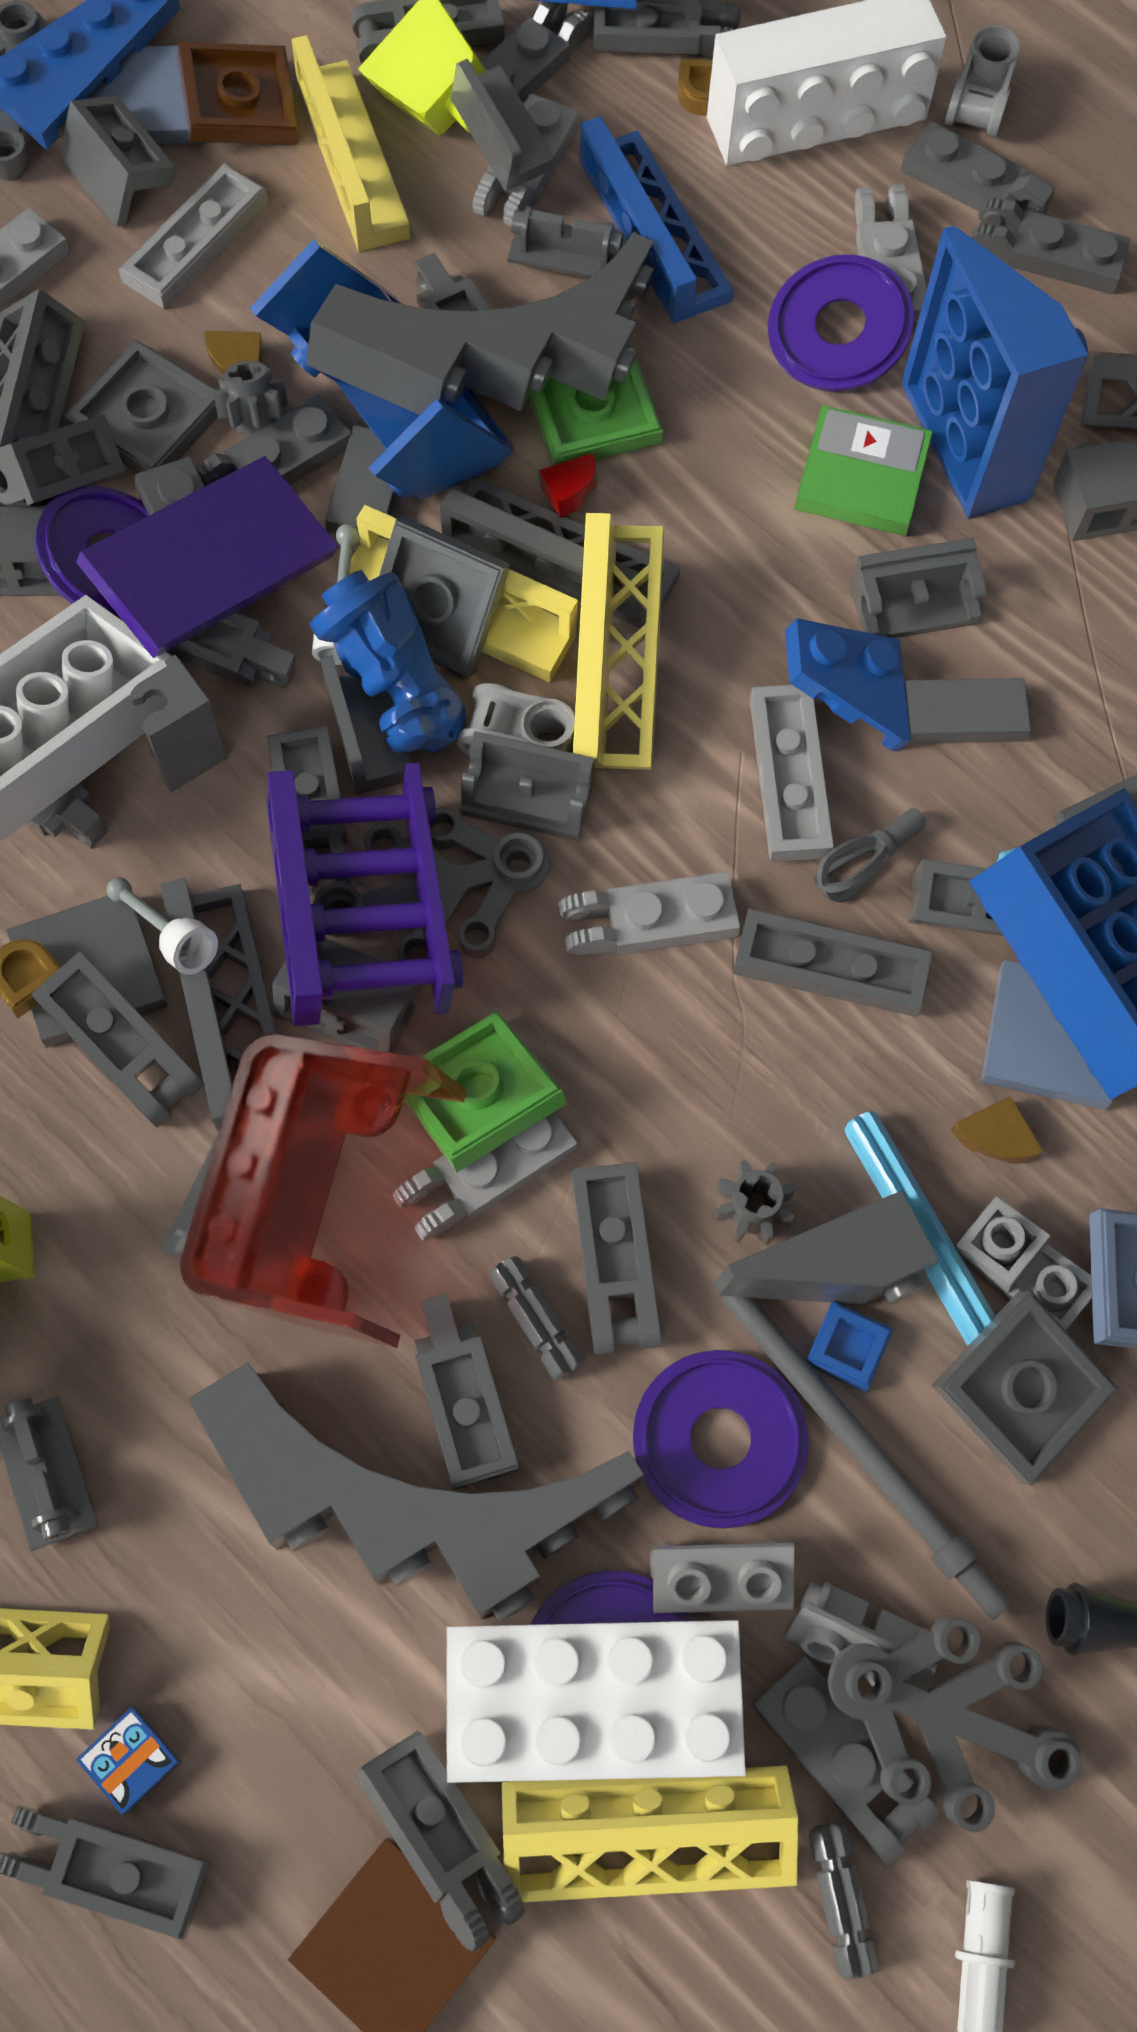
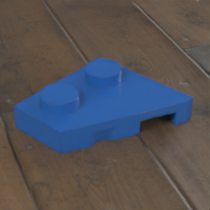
M798 618L785 629L790 684L811 698L824 701L832 712L850 724L861 718L885 734L881 744L889 750L899 751L911 741L900 639Z

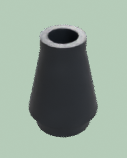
M1071 1583L1066 1589L1055 1588L1049 1596L1046 1607L1048 1638L1054 1646L1064 1647L1070 1655L1137 1648V1604L1078 1583Z

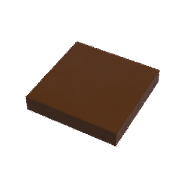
M178 41L177 58L190 142L298 144L299 125L285 46Z
M386 1837L288 1958V1961L362 2032H425L491 1948L497 1937L489 1931L488 1936L490 1938L487 1939L488 1942L477 1951L471 1952L464 1945L462 1946L459 1939L456 1938V1934L450 1929L444 1919L440 1901L436 1904L434 1903L399 1846L389 1837Z

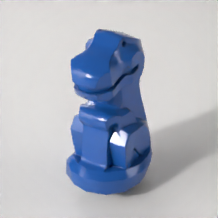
M358 570L326 590L321 597L328 607L310 621V627L318 640L333 642L345 672L357 679H362V688L367 695L373 697L387 691L392 697L395 706L384 712L379 719L381 732L386 731L388 735L385 741L389 748L397 754H404L418 749L427 750L435 754L447 748L457 739L464 725L466 709L463 700L456 690L447 683L436 669L414 607L407 592L399 582V577L394 573H386L369 581L363 570Z

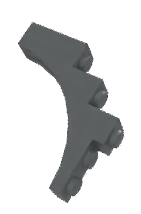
M633 232L617 255L588 280L554 297L512 308L481 311L424 309L380 300L335 284L311 321L306 365L418 415L435 399L440 400L444 404L447 401L455 404L464 386L521 411L532 390L542 393L549 377L605 401L615 380L625 383L638 350L629 347L636 322L631 321L636 304L631 301L633 297L642 301L650 286L655 268L647 265L654 241Z
M248 1362L188 1398L190 1405L271 1546L279 1550L288 1544L292 1552L300 1550L323 1536L329 1530L325 1520L336 1514L373 1579L379 1585L388 1578H391L395 1587L409 1581L427 1569L432 1563L426 1554L438 1547L480 1619L494 1612L498 1621L501 1622L534 1601L535 1597L529 1588L540 1581V1575L528 1555L539 1549L543 1558L546 1559L579 1537L574 1525L597 1511L602 1520L605 1521L628 1507L638 1499L632 1488L640 1484L644 1476L631 1453L627 1451L582 1475L529 1490L469 1494L417 1487L367 1470L319 1442L278 1404Z

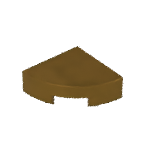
M204 331L209 360L222 374H224L227 368L239 362L256 361L262 363L263 342L261 332Z
M1011 1096L956 1122L951 1128L955 1137L967 1149L973 1152L977 1151L990 1158L1006 1161V1163L1017 1164L1038 1158L1043 1152Z

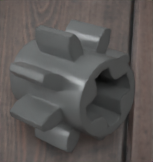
M256 361L239 362L227 368L224 372V378L219 379L220 389L213 392L218 418H229L231 428H235L236 431L244 435H252L275 420L281 419L283 417L281 407L288 405L284 379H272L271 369H267L263 363Z
M744 1160L741 1161L738 1168V1181L736 1183L729 1179H720L716 1191L721 1196L730 1199V1201L717 1208L715 1219L717 1221L730 1219L734 1227L737 1228L734 1234V1241H741L745 1234H759L760 1240L767 1245L773 1237V1222L781 1226H790L795 1215L791 1210L781 1205L782 1202H786L793 1197L796 1187L795 1184L781 1185L774 1176L776 1172L775 1163L772 1162L765 1171H752L750 1165ZM754 1192L765 1197L763 1205L757 1213L750 1212L745 1208L747 1200L752 1197Z

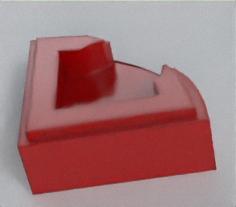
M592 453L538 470L541 488L560 518L579 510L584 505L583 498L597 486L596 464Z

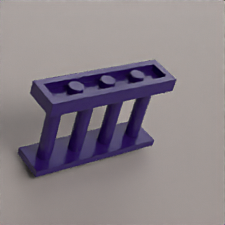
M406 763L402 795L311 801L308 800L307 794L296 795L293 770L268 772L267 814L294 1026L320 1024L322 1000L333 999V992L431 984L436 1014L449 1013L453 990L463 986V965L459 949L449 950L429 824H435L436 820L435 796L432 787L422 786L419 763ZM405 820L409 848L316 854L314 848L303 849L301 833L310 832L311 826ZM414 873L418 898L417 903L323 909L322 903L311 904L309 887L317 886L318 880ZM422 928L426 959L331 966L330 960H318L316 942H325V935Z

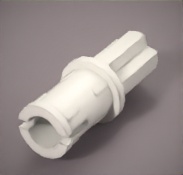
M967 1880L966 1888H968L964 1945L963 1950L955 1951V1958L963 1960L957 2031L1003 2032L1007 1968H1015V1960L1008 1958L1012 1896H1014L1015 1888Z

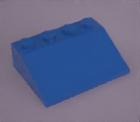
M954 225L944 228L942 231L901 385L922 428L932 430L930 444L967 519H971L1031 500L1083 367L1087 362L1088 347L1084 334L1080 329L1074 328L1065 309L1059 302Z
M1125 788L1022 844L969 881L980 898L984 909L993 918L1015 952L1019 963L1028 972L1050 1006L1055 1019L1063 1026L1085 1060L1090 1073L1098 1080L1110 1100L1137 1086V806Z

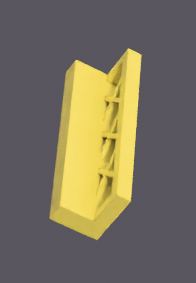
M305 35L291 39L298 89L358 252L411 239L410 223L348 61L344 60L318 66L308 36Z
M364 505L356 518L360 546L351 558L350 574L363 570L370 581L380 574L389 544L387 539H390L397 519ZM509 569L482 653L550 683L576 639L578 600Z
M586 513L573 753L594 758V768L652 770L665 530L663 526L615 525L610 513ZM616 543H650L649 564L630 581L615 565ZM616 577L624 587L614 596V580ZM648 580V596L646 599L638 588ZM633 595L647 611L646 624L626 641L612 625L613 611L629 596ZM611 636L621 645L612 655ZM645 639L643 659L634 648ZM629 654L644 670L643 684L623 701L609 686V673ZM609 695L618 707L607 716ZM642 699L640 719L631 708ZM624 714L640 729L639 755L605 753L606 731Z
M0 1608V1634L11 1635L16 1640L0 1650V1725L94 1730L100 1711L97 1671L110 1631L109 1614ZM61 1638L86 1639L82 1656L50 1654L45 1647Z
M787 1765L745 1768V1776L502 1782L505 1871L513 1881L514 1887L518 1889L519 1895L522 1896V1902L797 1886L798 1815ZM780 1842L779 1859L748 1861L740 1855L752 1843ZM680 1847H698L707 1853L696 1864L676 1865L667 1858ZM625 1851L634 1858L622 1869L605 1870L594 1862L605 1852ZM551 1855L561 1862L551 1873L520 1875L519 1857Z

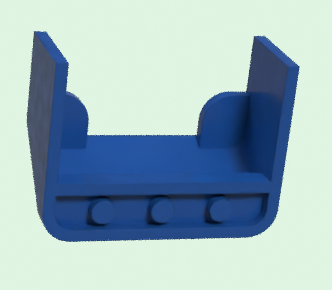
M315 239L306 246L250 307L256 317L290 338L296 346L291 351V354L308 374L316 378L322 373L337 383L386 449L368 468L375 477L387 482L403 499L407 500L410 496L419 500L427 499L498 467L515 451L513 444L478 398L465 386L455 404L450 401L444 404L440 400L435 399L418 415L306 365L311 321L335 284L380 300L403 304L387 289Z

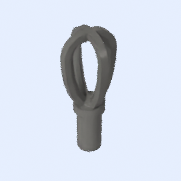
M910 808L882 830L877 829L869 836L853 838L829 851L821 859L817 873L814 876L817 889L831 901L841 903L850 900L872 880L884 860L893 856L898 847L926 827L927 823L923 814L916 808ZM873 851L874 856L852 876L837 883L829 882V874L851 860Z

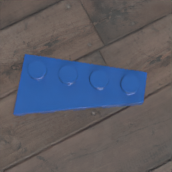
M179 0L84 1L15 48L0 56V108L41 146L48 150L59 138L57 128L67 119L70 101L87 99L101 82L109 85L122 72L120 62L130 51L140 52L180 10Z

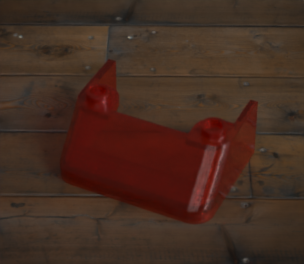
M269 1034L256 1039L247 1047L241 1057L181 1255L180 1272L187 1287L193 1292L210 1299L303 1327L397 1348L400 1334L356 1314L345 1312L349 1294L345 1276L335 1266L324 1261L311 1259V1255L346 1134L372 1138L388 1131L399 1117L405 1093L464 1103L467 1090L425 1058L279 1034Z

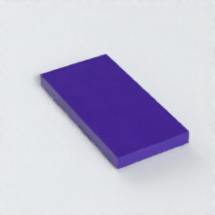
M263 456L80 551L76 563L154 659L331 559L338 549V545L269 459Z

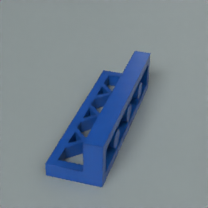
M601 116L582 122L579 163L618 230L624 231V236L627 237L626 241L633 232L654 241L647 265L655 268L650 285L672 323L680 322L732 302L733 288L639 131L637 130L614 139ZM631 153L639 164L636 175L624 157ZM648 196L660 199L663 206L659 214ZM672 236L685 241L687 247L683 255ZM695 276L707 279L712 289L695 295L697 278Z

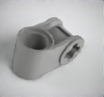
M991 25L982 28L975 34L962 74L958 75L944 125L952 127L956 122L985 129L989 137L996 138L1011 87L1009 86L1020 51L1019 39L1010 29Z
M485 683L479 684L474 688L471 701L475 707L468 728L460 731L457 740L458 748L467 756L470 754V744L474 731L573 753L575 716L572 709L566 703L557 699L543 698L513 691L498 684ZM545 733L561 735L559 739L551 742L537 739Z

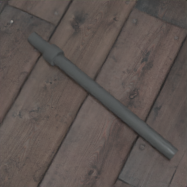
M723 1296L721 1301L935 1554L930 1559L948 1580L955 1577L992 1621L1008 1609L1013 1602L975 1559L980 1554L979 1551L962 1531L957 1535L952 1532L754 1298Z

